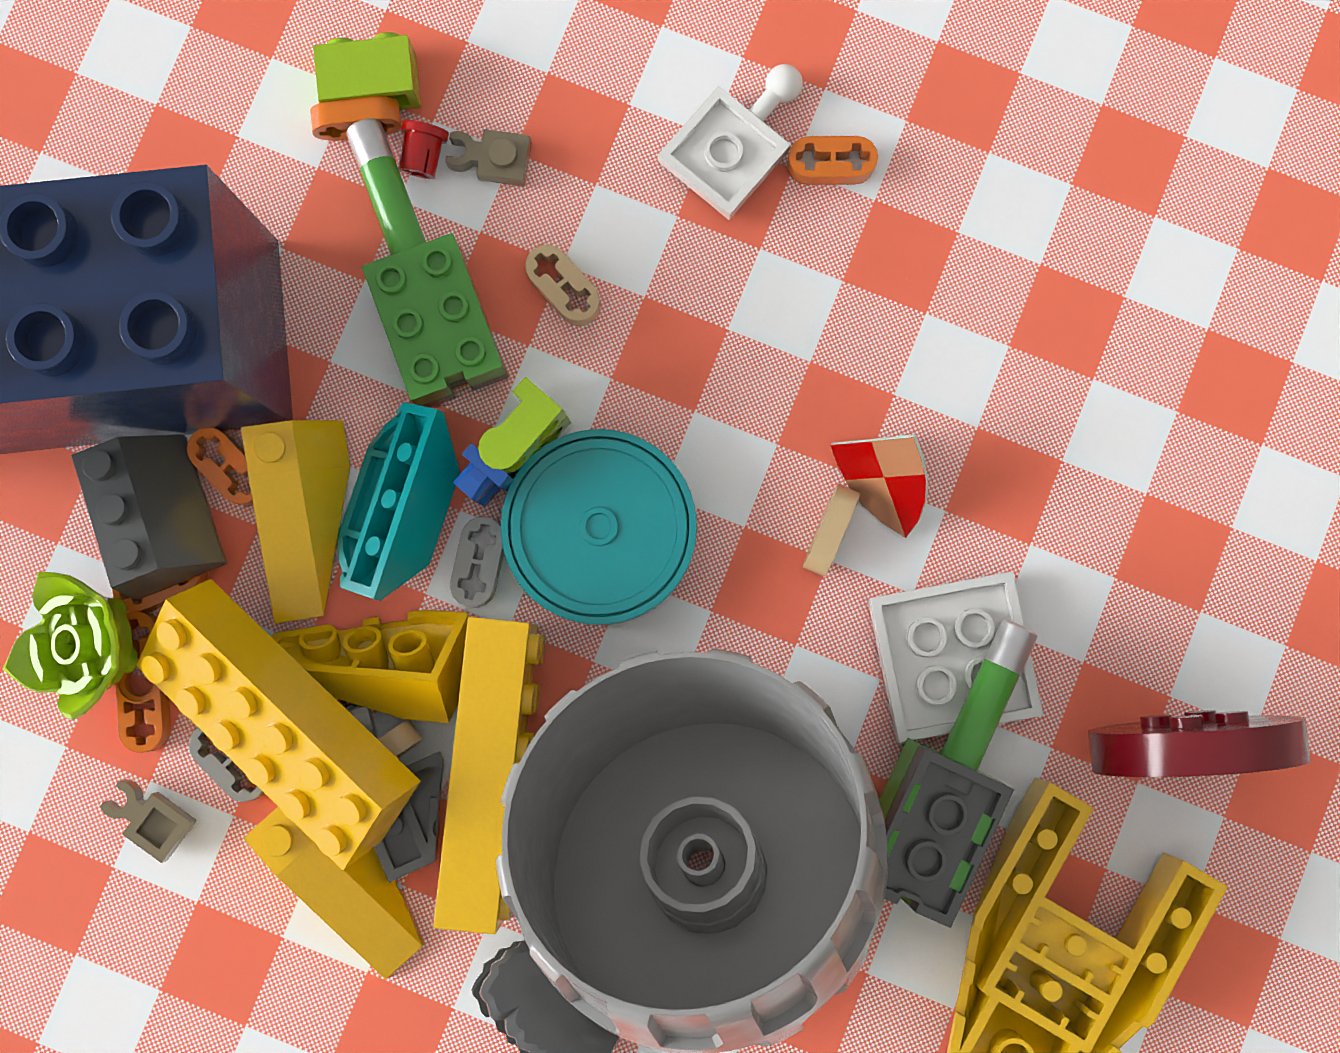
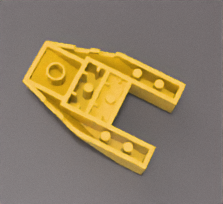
M1035 777L1010 821L973 914L947 1053H1122L1120 1048L1140 1029L1143 1027L1148 1029L1156 1021L1228 886L1186 861L1163 852L1115 939L1045 897L1094 808L1051 782Z

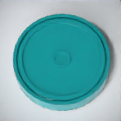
M590 429L577 431L557 438L543 446L517 472L514 481L510 484L502 508V546L509 568L519 585L536 603L546 610L581 624H619L634 620L655 609L674 592L682 581L690 565L696 542L697 518L695 505L689 487L678 468L662 451L649 442L616 430Z

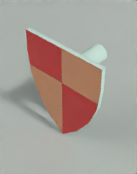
M901 435L897 437L832 443L830 446L837 465L848 487L860 493V503L882 524L906 538L921 519L927 501L928 475L917 436Z

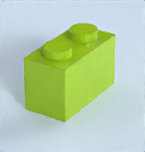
M384 32L374 36V39L354 41L349 38L340 37L329 40L327 44L313 45L317 93L320 103L371 96H387L399 102L400 110L421 108L416 53L408 35Z

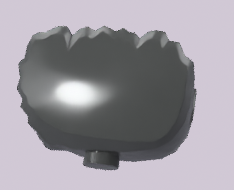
M525 940L515 941L510 947L499 949L494 958L483 964L482 973L475 980L471 989L472 995L478 1000L481 1013L486 1018L491 1017L495 1021L498 1031L504 1033L507 1042L516 1045L520 1053H612L619 1042V1036L593 1022L558 992L530 956V949Z

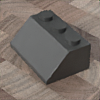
M183 434L115 437L71 455L110 587L134 600H139L227 564L197 468L192 464L187 454V437Z

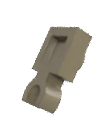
M484 129L482 142L473 141L471 136L465 132H450L449 139L451 144L465 147L466 152L461 157L446 156L445 162L449 169L456 172H464L475 166L477 167L476 175L480 181L525 187L532 144L529 135Z
M129 779L118 781L115 786L127 796L125 806L120 807L116 802L108 800L101 804V810L108 817L127 819L130 824L122 835L160 863L168 861L197 820L160 792L152 793L145 800L143 799V791L136 782Z

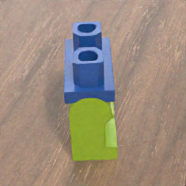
M524 377L512 391L519 399L520 404L500 426L490 428L483 434L479 441V448L471 443L462 453L470 463L453 483L474 502L479 503L483 507H486L501 489L508 492L510 484L514 481V477L523 464L543 446L557 439L571 424L564 410L527 377Z

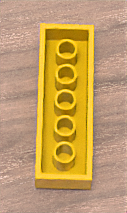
M212 579L165 600L136 664L145 677L154 683L178 707L183 715L194 722L212 740L213 744L223 751L247 775L248 779L257 785L282 810L284 815L317 844L321 852L329 856L342 870L379 844L421 780Z
M468 617L433 925L435 929L495 935L504 920L510 921L512 911L502 898L496 867V859L502 854V826L505 808L501 804V798L513 764L520 763L522 756L535 736V733L527 732L529 715L538 711L540 684L532 683L534 664L542 665L545 651V635L538 634V625L525 622Z

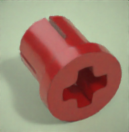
M403 120L401 132L405 135L398 165L399 171L405 174L410 173L411 176L435 179L441 146L447 143L449 132L433 124L415 120Z

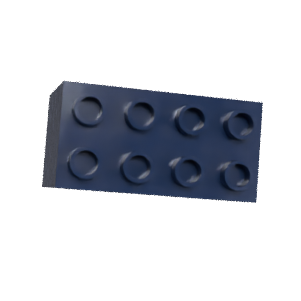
M207 164L0 186V454L94 445L121 436L190 435L199 429L215 428L221 431L238 430L246 426L293 420L278 240Z

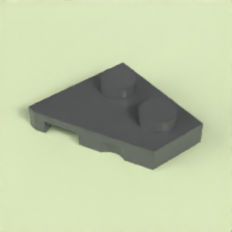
M441 751L406 766L421 782L384 839L374 847L388 882L437 860L443 767Z

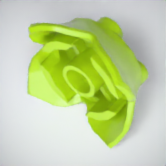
M37 572L32 596L34 607L42 615V621L25 630L15 641L3 670L27 689L38 693L56 692L60 694L57 706L61 714L68 719H78L100 700L106 690L119 682L124 673H130L136 667L138 656L132 645L131 627L126 617V606L121 599L104 597L71 575L56 572Z

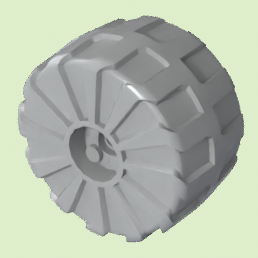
M712 649L709 653L684 652L659 655L658 651L621 661L620 667L601 675L578 691L571 690L544 716L547 721L530 742L520 763L513 764L503 790L501 804L505 810L502 826V854L496 859V867L502 898L518 919L521 931L530 949V956L551 984L570 1004L604 1029L642 1046L669 1053H720L756 1044L772 1046L803 1030V1022L820 1009L834 995L842 993L849 987L867 957L868 948L883 908L888 877L887 836L881 804L863 756L855 751L837 726L830 706L803 682L791 683L782 676L754 664L750 656L740 653ZM709 850L714 853L713 860L706 869L699 871L688 868L691 856L697 851Z

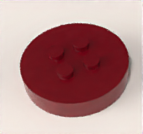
M1216 710L1184 712V716L1172 717V715L1141 716L1140 722L1109 725L1088 730L1092 772L1105 776L1193 777L1229 775L1292 768L1308 764L1311 761L1306 718L1299 716H1248V711L1216 713Z

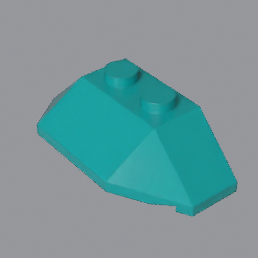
M403 402L396 410V416L383 426L368 445L338 533L339 563L343 573L340 576V588L381 601L430 565L456 487L453 482L460 475L444 412L434 408Z

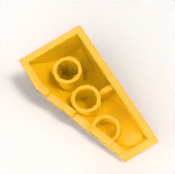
M291 420L241 427L248 478L274 624L324 616L350 474V461L343 420Z
M419 610L408 612V620L381 624L379 617L363 619L362 627L336 630L332 624L275 632L271 637L334 698L401 719L449 723L459 702L467 622L470 615L466 612Z
M279 807L243 838L274 875L385 980L424 945L402 890L398 888L395 880L388 882L374 847L346 869L342 870L329 856L322 853L317 844L292 820L288 819Z

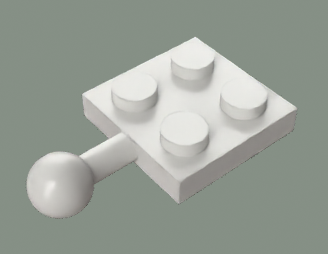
M780 64L770 70L765 82L766 91L749 110L718 85L657 155L658 162L728 220L732 218L790 150L791 144L765 124L764 120L779 103L791 102L801 93L803 79L800 72L792 65Z

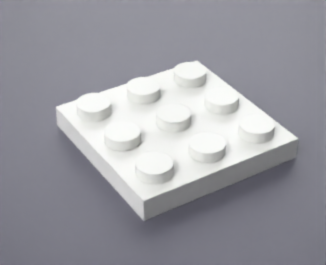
M1013 571L868 599L896 742H906L907 738L918 740L949 734L1001 622L1006 619L1025 627ZM1031 653L999 724L1044 716Z

